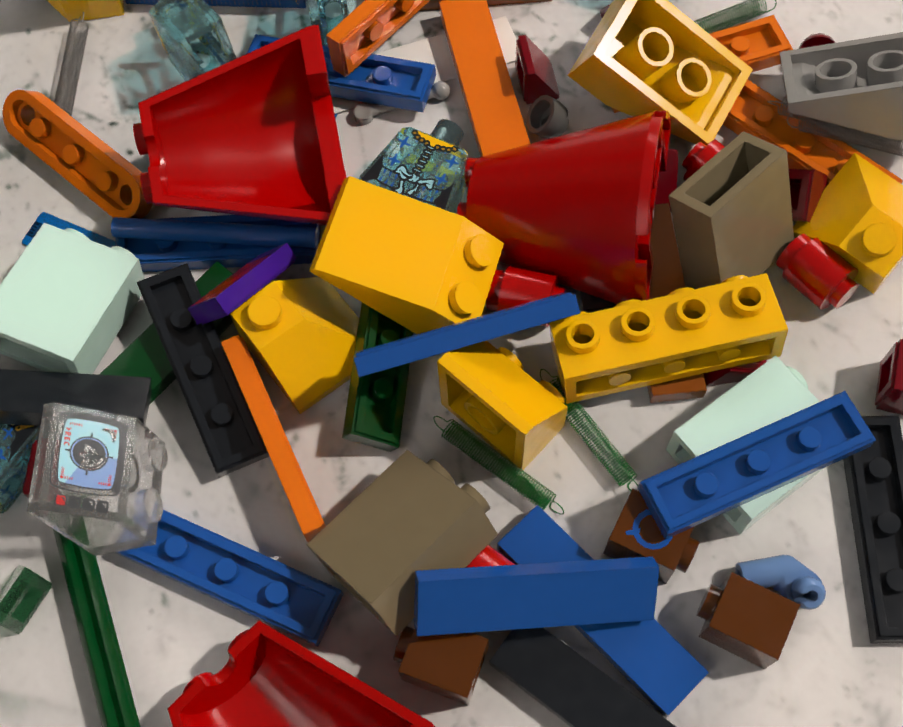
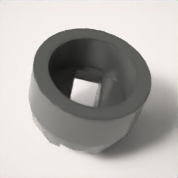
M548 95L540 96L529 108L526 118L527 128L530 132L543 138L561 136L569 125V119L567 118L568 110L560 101Z

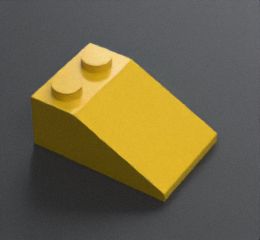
M614 0L567 76L605 105L632 117L652 111H668L671 119V134L694 144L701 141L707 146L715 139L753 69L668 0Z
M349 176L342 183L309 272L410 331L420 334L482 315L504 243L461 215Z

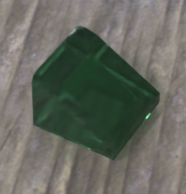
M22 565L17 566L0 591V626L17 634L22 633L52 588V583Z

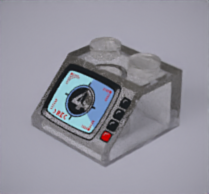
M55 402L44 404L27 512L94 556L156 545L158 522L163 514V504L160 497L162 474L168 461L165 442L139 419Z

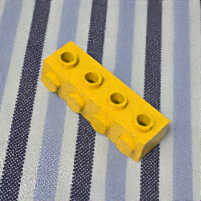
M767 273L751 277L737 275L724 280L720 284L698 289L683 287L670 292L666 296L644 301L630 299L620 302L613 308L590 313L580 311V314L549 322L552 351L566 404L771 359L775 355L780 357L788 333L787 324Z

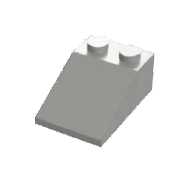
M903 32L780 52V63L789 113L893 140L903 139Z

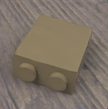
M743 131L669 195L684 281L688 287L698 289L720 284L724 280L737 275L748 277L760 275L779 258L784 249L794 240L787 150Z
M406 450L306 545L331 576L397 636L414 619L415 571L465 568L498 533L485 514L490 509V505L474 487L468 483H465L461 488L455 485V481L449 472L439 462L430 459L425 463Z

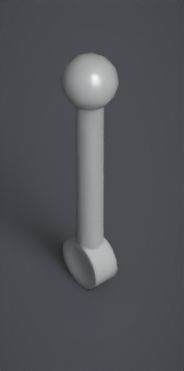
M443 81L436 82L430 91L428 100L432 98L445 100L450 94L449 85ZM363 103L354 108V117L358 124L367 125L371 123L374 116L399 108L384 105L371 107Z

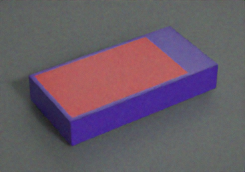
M288 243L261 253L187 309L197 324H206L225 317L293 265L297 257Z

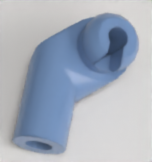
M778 555L735 564V573L762 587H771L781 596L800 604V607L805 610L818 608L825 599L826 590L821 579L790 555Z

